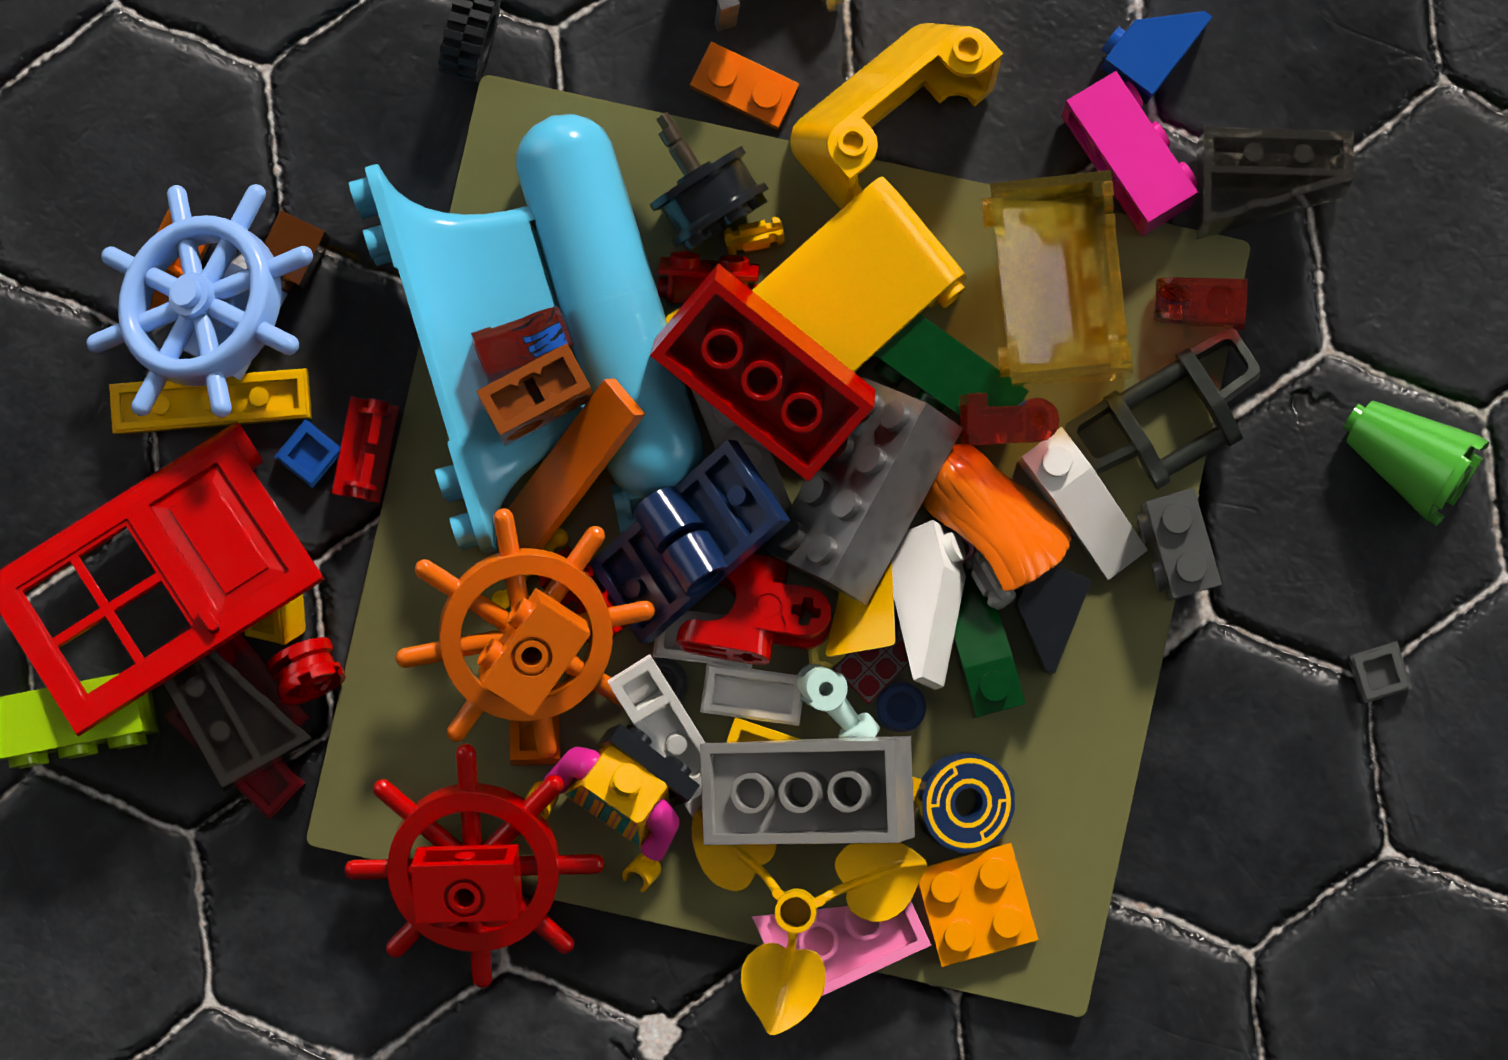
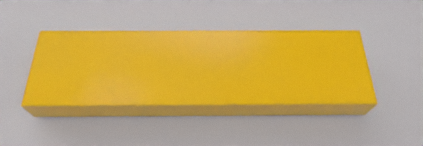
M307 368L245 373L241 381L232 376L226 378L232 409L230 414L223 418L217 417L212 413L206 385L184 386L167 380L150 413L146 416H137L132 411L131 404L143 381L109 384L112 433L119 435L229 426L236 421L242 425L312 419L309 372Z

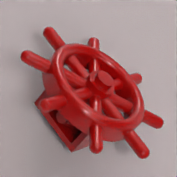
M465 743L461 744L456 750L458 784L438 789L425 796L416 804L390 781L380 779L375 782L373 786L374 795L401 817L402 821L391 843L388 859L351 860L345 865L344 872L351 880L388 879L395 904L407 920L401 929L387 942L386 951L388 955L394 958L401 957L424 935L445 947L471 952L473 983L479 988H486L492 982L491 951L512 945L529 935L532 931H535L562 954H567L573 950L575 945L574 939L547 916L555 898L560 875L598 874L604 869L605 862L598 854H559L555 836L549 824L541 815V812L562 792L564 781L560 776H548L525 800L505 788L478 783L476 750L472 745ZM460 812L462 843L436 820ZM480 812L504 820L487 840L482 839ZM522 834L529 843L534 855L520 856L519 844L511 843ZM419 835H422L433 845L417 847L414 858H411L412 846ZM538 875L537 886L528 900L522 895L521 876Z

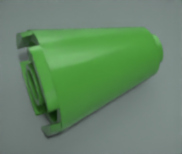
M1374 400L1366 407L1358 404L1343 427L1344 430L1349 432L1346 442L1426 521L1435 526L1445 518L1444 515L1437 511L1439 509L1442 510L1446 502L1454 506L1483 458L1475 454L1476 449L1479 451L1485 450L1489 446V441L1479 435Z

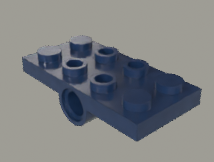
M726 440L675 487L662 488L642 500L633 512L637 521L589 564L616 606L639 601H649L653 604L655 614L650 620L628 624L640 643H651L790 522V519L737 440Z

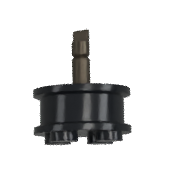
M668 112L656 119L663 130L658 135L664 145L669 148V153L684 177L676 182L678 185L654 200L649 206L653 211L661 210L677 234L672 240L675 247L683 244L688 252L727 229L728 225L741 217L747 216L768 202L763 193L769 188L765 182L757 184L742 161V157L746 154L742 146L713 163L708 161L701 165L687 142L682 140L683 136Z

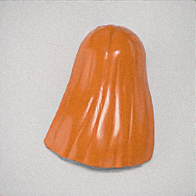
M954 444L922 502V505L934 518L960 534L984 555L992 566L1004 591L1018 589L1050 571V568H1054L1065 556L1066 551L1070 547L1069 543L1072 540L1070 528L1049 503L1025 486L1009 478L973 446Z

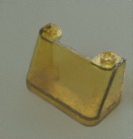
M1111 170L990 183L991 197L981 198L984 228L994 227L1007 341V346L997 347L1000 377L1010 376L1011 386L1111 381L1131 378L1133 363L1131 345L1126 341L1128 327L1125 319L1115 228L1116 219L1115 214H1112L1114 212L1112 198L1114 191Z

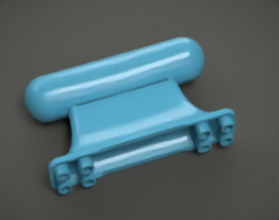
M574 114L550 116L535 124L521 139L515 157L516 171L527 205L525 207L488 214H454L428 209L410 201L399 193L388 181L378 164L365 167L367 177L348 182L355 207L360 212L362 220L379 215L381 225L363 230L371 258L374 259L376 266L393 262L394 268L398 269L449 437L447 445L453 464L435 469L442 496L446 498L447 503L464 498L468 511L467 513L449 518L458 547H461L462 551L479 546L481 552L487 554L497 549L496 531L493 521L495 512L501 508L509 491L519 479L547 457L586 405L584 404L504 446L476 392L549 353L546 352L534 358L529 354L527 346L535 342L525 345L522 336H531L557 321L560 322L568 346L589 382L592 393H595L604 379L615 378L645 412V416L606 466L615 484L629 494L646 498L662 488L675 487L704 459L703 438L686 384L650 356L654 339L666 326L667 322L613 144L604 128L590 118ZM554 308L555 312L552 319L545 326H543L546 323L547 319L551 317V313ZM539 314H545L537 317L526 328L512 331V329L518 328L520 326L525 325L527 322L530 321L531 318L536 317Z

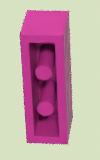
M1117 71L1066 100L1061 117L1140 235L1144 236L1189 209L1198 194L1196 190L1198 183L1190 167L1183 161L1178 163L1169 150L1170 140L1163 127L1156 121L1151 123L1142 110L1143 101L1138 90L1131 82L1127 81L1124 83Z

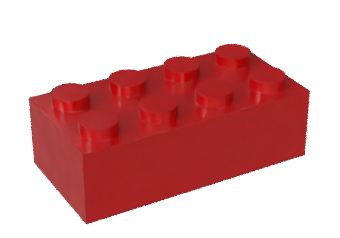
M720 264L715 266L656 336L650 356L808 482L874 408L875 389Z

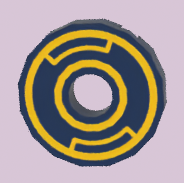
M959 752L935 761L923 775L916 794V807L919 808V815L922 820L920 821L924 832L937 845L960 853L979 852L995 844L1009 828L1015 811V790L1007 772L995 760L973 752ZM970 788L975 795V806L970 813L961 816L955 808V800L962 790Z

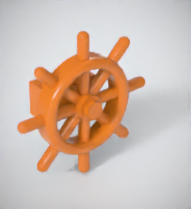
M502 508L497 510L493 517L499 553L479 561L467 570L460 579L430 560L422 559L416 563L415 574L417 577L447 596L440 616L439 641L402 648L397 652L395 659L402 668L443 661L454 686L467 699L447 728V736L450 740L454 742L462 741L484 711L507 720L532 721L539 755L544 758H551L557 752L552 722L553 716L571 709L581 702L592 690L623 708L607 682L611 677L604 673L612 650V627L650 620L655 614V608L649 601L607 607L597 584L584 571V568L605 540V533L602 528L598 526L589 527L569 556L565 558L546 550L519 548L514 516L510 510ZM525 575H539L552 579L543 592L535 588L529 597ZM505 579L511 611H507L481 593L492 584ZM571 590L581 600L587 612L575 614L560 604L568 591ZM468 610L498 628V630L461 637L462 624ZM590 636L586 654L582 659L577 656V653ZM480 654L477 660V665L480 666L478 669L479 677L472 671L464 657ZM564 671L570 675L563 682L555 686Z

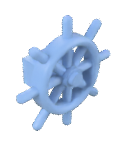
M254 184L248 187L231 220L208 215L192 217L186 190L182 186L174 185L167 191V200L172 219L171 225L150 238L135 257L115 247H107L103 250L101 254L103 263L125 274L119 294V323L90 335L86 345L92 353H101L125 343L137 361L149 370L131 404L132 411L137 416H146L150 413L168 380L184 386L206 385L212 413L220 418L226 417L232 409L226 378L232 376L241 381L251 361L264 345L286 355H292L298 351V339L275 327L280 307L287 296V293L281 290L280 277L309 265L313 260V252L307 246H299L274 257L264 242L248 231L266 198V191L261 185ZM218 243L203 270L198 246ZM237 250L244 257L247 269L231 263ZM180 257L183 275L176 278L165 271ZM155 290L169 296V302L150 310ZM176 321L160 349L155 342L152 331ZM183 351L195 357L190 359H179Z

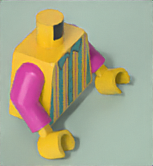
M607 745L597 751L584 747L570 749L545 776V779L550 775L560 776L564 781V788L560 794H564L641 848L642 853L638 854L625 868L622 878L626 882L634 872L639 874L644 882L640 892H645L661 874L662 868L659 861L663 860L679 828L678 814L670 804L668 785L611 745ZM537 781L533 784L525 800L543 781ZM559 795L541 812L545 820L556 805Z

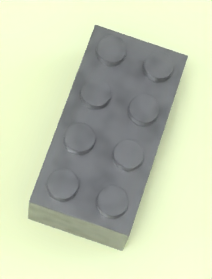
M862 377L865 382L875 389L874 408L809 482L805 480L787 513L790 522L776 533L766 552L785 562L804 576L866 605L963 427L924 401Z

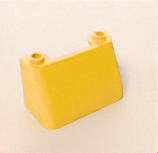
M935 23L919 24L907 31L801 117L792 129L790 137L791 151L798 162L836 205L843 209L862 191L859 185L858 174L875 159L878 142L872 127L923 86L939 104L948 96L959 95L968 98L975 107L993 92L1003 53L985 33L977 28Z
M882 176L862 190L752 291L855 373L927 306L932 308L940 304L943 308H947L966 289L962 284L966 280V273L898 191Z

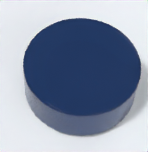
M904 682L893 683L887 686L878 696L876 702L877 717L882 725L891 731H911L925 717V698L921 691L912 684Z

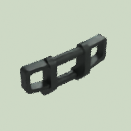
M1227 328L1191 349L1189 347L1175 355L1176 360L1121 393H1118L1116 390L1103 397V401L1066 424L1065 432L1091 464L1097 475L1137 456L1146 475L1158 490L1170 483L1169 477L1222 445L1232 446L1243 439L1227 402L1259 379L1260 366L1235 329ZM1229 345L1235 349L1248 370L1224 389L1218 391L1199 360L1221 347ZM1186 377L1209 411L1216 427L1160 459L1151 441L1130 410ZM1110 413L1129 442V445L1102 458H1094L1078 434L1084 428Z

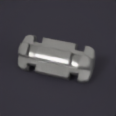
M980 551L967 558L966 568L972 570L971 576L982 595L988 597L987 603L989 606L1000 610L1015 600L1016 592L1014 590L1004 591L992 566Z

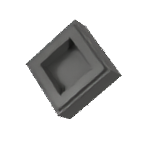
M1397 641L1347 656L1362 704L1412 689Z

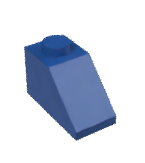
M1206 11L1136 19L1127 31L1118 26L1101 49L1107 54L1101 69L1109 75L1117 71L1123 82H1131L1138 90L1142 100L1148 103L1205 30L1212 16Z

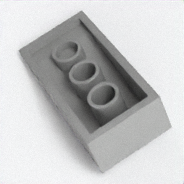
M911 736L700 744L704 845L899 843L915 837Z

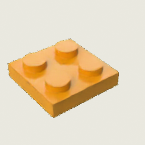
M1012 843L927 866L918 885L941 967L1039 940Z

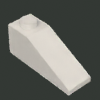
M1062 427L1018 460L1019 465L1047 502L1062 517L1070 528L1072 535L1107 581L1148 551L1091 464Z
M932 520L906 531L892 557L894 601L913 680L936 690L944 687L966 579L962 564L966 553L963 542L955 531Z

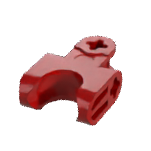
M752 554L718 584L727 588L736 598L730 612L713 621L699 619L685 621L677 631L675 642L682 650L691 654L747 664L765 665L770 662L773 644L800 649H814L821 646L829 638L832 626L831 606L827 597L819 590L811 587L785 584L789 567L785 562L768 556ZM805 612L814 613V618L810 619L808 625L799 624V619L803 618Z

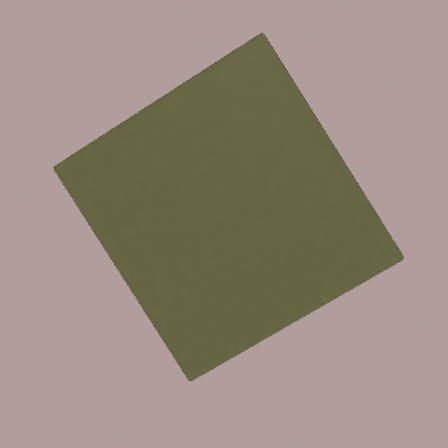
M492 75L482 77L478 86L450 213L488 214L527 206L516 171L515 155L521 139L535 124L550 116L574 114L590 118L604 128L613 144L658 290V278H668V275L658 274L661 257H670V253L676 251H686L683 244L675 247L672 240L677 234L661 210L653 211L649 206L654 200L678 185L676 182L684 177L669 153V148L664 145L658 135L663 130L656 119L664 113ZM670 115L683 136L682 140L687 142L701 165L708 161L713 163L742 146L746 151L742 161L757 184L765 182L769 188L763 193L768 201L767 203L728 225V228L731 227V230L735 231L738 230L739 225L764 219L765 223L772 222L773 217L780 218L785 234V242L782 245L773 242L770 243L771 247L747 253H744L743 250L736 251L737 255L749 258V263L759 264L758 282L748 281V284L761 283L841 210L795 158L791 151L789 140ZM875 159L858 174L859 185L862 190L883 176L898 191L966 273V280L962 283L966 289L947 308H943L940 304L932 308L927 306L920 314L1029 391L1023 400L1027 401L1017 408L992 445L984 439L978 445L961 433L955 444L975 447L1009 478L1039 495L1046 502L1047 500L1018 463V460L1060 427L1065 430L1068 422L1103 401V397L1115 390L1118 393L1125 391L1176 360L1175 355L1188 347L1191 349L1227 328L1234 329L1250 254V246L1244 240L1167 223L1141 236L1126 214ZM724 231L688 252L699 254L701 260L720 261L721 256L729 255L724 240ZM1162 284L1165 285V287L1167 288V290H1168L1170 293L1174 294V295H1175L1177 298H1179V299H1176V298L1172 297L1171 295H1169V294L1164 290ZM1175 287H1187L1193 290H1207L1209 292L1194 293ZM659 297L665 317L680 309L684 304L667 303V297ZM1164 297L1180 302L1201 300V309H1189L1199 311V318H1195L1198 321L1195 324L1160 322L1161 298ZM1208 317H1210L1209 320H1207V321H1205V322H1202V323L1199 322V321H1204V320H1206ZM420 343L345 666L346 678L341 684L307 832V841L314 847L368 859H388L391 843L402 821L401 817L374 795L373 786L378 780L386 779L416 804L425 796L438 789L458 784L456 750L461 744L466 743L472 745L476 750L478 783L505 788L525 799L533 784L537 781H544L545 776L556 765L512 766L510 762V720L493 716L484 711L462 741L454 742L450 740L447 736V728L467 699L454 686L443 661L402 668L395 659L397 652L402 648L439 641L440 616L447 596L417 577L415 574L416 563L422 559L430 560L460 579L476 563L499 553L497 536V549L487 554H483L479 546L462 551L461 547H458L449 518L467 513L468 511L464 498L447 503L446 498L442 496L435 469L452 465L453 461L447 445L449 441L448 433ZM1229 345L1223 346L1199 360L1218 391H1220ZM871 359L855 372L860 378H867L915 398L918 393L904 382L895 387L874 372L873 369L877 363ZM1186 377L1130 410L1151 441L1160 459L1211 430L1213 426V420L1209 411ZM687 386L703 438L704 461L715 450L690 388ZM1033 398H1043L1050 401L1052 404H1043V401H1039L1038 399L1035 400ZM941 411L942 414L947 416L955 423L959 422L955 418L947 414L945 411ZM1110 413L1084 428L1078 434L1094 458H1102L1129 445V442ZM771 452L791 504H793L806 479ZM1206 455L1170 476V483L1158 490L1146 475L1137 456L1098 474V476L1141 539L1136 521V516L1142 514L1140 505L1146 501L1191 488L1195 489L1196 496H1198ZM544 459L526 472L511 488L500 509H508ZM607 467L604 468L559 527L567 531L569 541L564 547L556 548L553 553H558L567 546H570L573 550L589 527L598 526L603 529L605 540L589 561L590 563L622 534L611 490V485L616 484ZM921 504L908 530L932 520L941 525L944 524L934 518ZM775 535L753 554L775 558L766 552ZM1071 535L1070 547L1056 566L1089 578L1092 582L1055 674L1051 675L1041 670L1014 607L1019 595H1016L1015 600L1005 608L998 610L1016 666L1025 705L973 718L954 644H952L944 687L934 690L914 681L910 664L887 685L898 682L909 683L917 687L923 694L926 701V714L923 721L915 729L908 732H894L882 725L876 713V702L880 693L867 704L847 684L846 698L858 715L869 713L878 723L880 730L875 737L911 736L913 777L922 779L923 775L935 761L959 752H973L993 759L1007 772L1015 790V811L1006 832L995 844L985 849L1012 843L1039 939L1034 942L941 967L918 885L911 902L931 946L875 972L1080 1017L1088 1009L1175 599L1167 601L1165 592L1158 593L1150 569V564L1156 562L1151 543L1145 544L1147 552L1107 581L1075 537ZM962 541L965 548V553L967 555L969 552V545L967 542ZM789 566L785 584L811 587L823 593L831 606V620L833 621L839 592L804 576ZM594 572L593 575H594V576L599 580V582L601 583L600 579L598 578V576H597L596 573ZM531 575L526 581L529 597L535 588L542 592L544 591L538 584L541 581L538 575ZM505 579L492 584L481 594L492 600L495 592L506 589ZM716 585L688 611L726 615L734 606L736 598L724 586ZM575 600L566 606L572 612L580 607ZM468 610L462 624L461 637L498 630V628ZM805 612L803 618L799 619V624L808 625L810 619L814 618V613ZM626 626L616 633L613 638L610 659L604 673L612 678L649 654L653 660L657 659L658 657H653L655 640L651 643H640L630 626ZM587 641L577 653V656L582 659L589 645ZM773 644L769 664H752V669L798 675L801 669L809 664L808 649ZM480 654L464 657L469 667L479 677L478 669L480 666L477 665V660ZM671 659L681 665L686 673L688 686L680 703L705 743L727 742L735 717L700 712L707 663ZM565 671L559 679V684L570 676ZM662 673L670 687H672V678ZM592 690L577 705L561 713L562 757L574 747H584L597 751L601 749L597 746V743L607 729L619 724L625 727L628 724L635 725L624 708L619 707ZM804 701L802 702L799 726L739 718L799 739L839 738L838 735L842 729L825 711L815 709ZM970 788L962 790L955 800V808L961 816L970 813L975 806V795ZM559 794L556 805L546 819L555 836L559 854H598L604 859L605 866L598 874L560 875L554 900L757 946L764 944L752 916L775 914L778 900L772 896V892L757 873H755L751 883L740 891L724 889L717 886L707 877L694 851L692 842L693 818L684 803L673 805L670 802L678 814L679 828L663 860L659 861L662 868L661 874L645 892H640L644 884L642 877L634 872L625 882L622 878V873L636 856L642 853L641 848L564 794ZM916 808L914 814L915 837L900 842L920 854L926 860L927 866L974 853H960L937 845L924 832L920 821L922 820L919 815V808ZM460 812L436 820L462 843ZM480 812L482 839L487 840L504 820ZM522 834L511 843L519 844L520 856L534 855L529 843ZM419 835L412 846L411 858H414L417 847L433 845L422 835ZM850 843L777 844L773 858L762 866L770 873L784 892L799 888L808 891L813 897H817L843 883L836 873L835 860L844 847ZM538 875L521 876L522 893L533 894L537 886ZM846 892L817 909L848 906Z

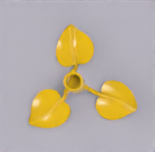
M702 809L697 810L693 815V847L698 862L707 877L717 886L724 889L740 891L751 883L755 873H757L772 892V896L778 900L775 907V918L778 925L788 932L786 948L774 942L762 944L747 956L741 970V985L745 998L769 1035L779 1034L798 1024L812 1011L824 991L826 968L822 957L810 949L796 950L797 934L806 931L812 926L817 915V908L846 892L848 907L856 916L871 922L889 920L901 913L910 903L927 869L926 860L912 848L900 842L850 843L844 847L835 860V870L843 882L842 884L817 897H813L808 891L799 888L784 892L770 873L762 866L773 858L777 844L704 845Z

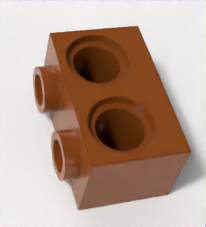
M567 343L476 391L504 446L586 404L593 395L591 386Z

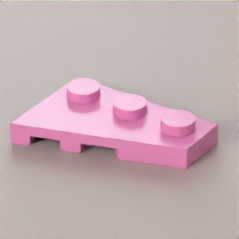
M910 901L901 913L882 922H871L856 916L848 906L817 909V915L812 926L806 931L797 934L796 950L810 949L822 957L826 968V983L822 993L823 996L931 946V943ZM775 914L752 916L764 944L774 942L786 948L788 932L778 925Z

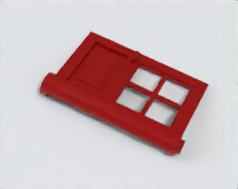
M238 421L0 569V617L2 616L78 737L325 580L253 472L254 468L264 462ZM128 528L156 573L108 602L82 562L81 557ZM72 563L100 608L52 638L24 593ZM163 583L192 628L144 658L116 615V612ZM107 618L135 664L95 690L87 693L59 648ZM217 628H219L218 633H216V634H212V633H211V631H216Z

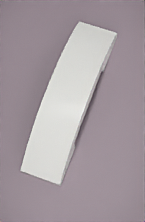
M649 654L610 678L607 682L633 724L651 738L652 743L650 747L663 757L671 755L679 759L692 771L689 777L700 786L684 805L693 818L694 813L702 809L700 744L705 743V741Z

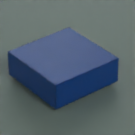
M305 419L274 458L312 489H315L337 463L340 447Z

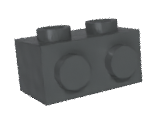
M1194 488L1152 499L1140 505L1142 514L1136 516L1137 526L1144 545L1151 543L1156 562L1150 564V569L1158 593L1164 591L1167 601H1171L1222 585Z

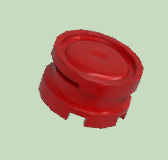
M318 637L298 642L281 650L268 660L266 667L273 680L279 683L276 692L283 705L302 704L317 699L336 689L344 682L346 678L342 665L339 662H335L331 655L334 646L329 638Z

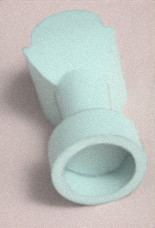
M815 663L808 664L801 669L797 676V687L803 695L800 699L815 709L825 711L842 728L838 735L839 738L875 737L880 726L869 713L858 715L847 700V682L842 674Z

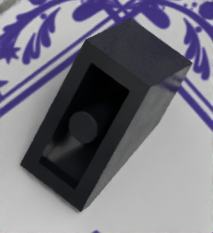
M1059 566L1050 568V571L1044 573L1035 581L1014 590L1016 595H1019L1014 607L1041 670L1051 675L1055 674L1092 582L1089 578Z

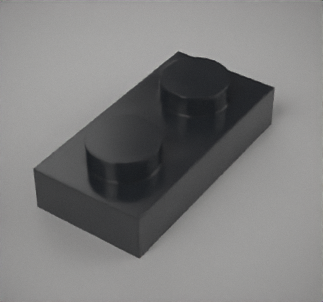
M619 724L607 729L597 743L598 747L603 748L611 745L664 781L669 787V800L673 805H679L691 799L700 785L689 777L692 771L686 764L671 755L663 757L650 747L652 743L651 738L633 725L628 724L625 727Z

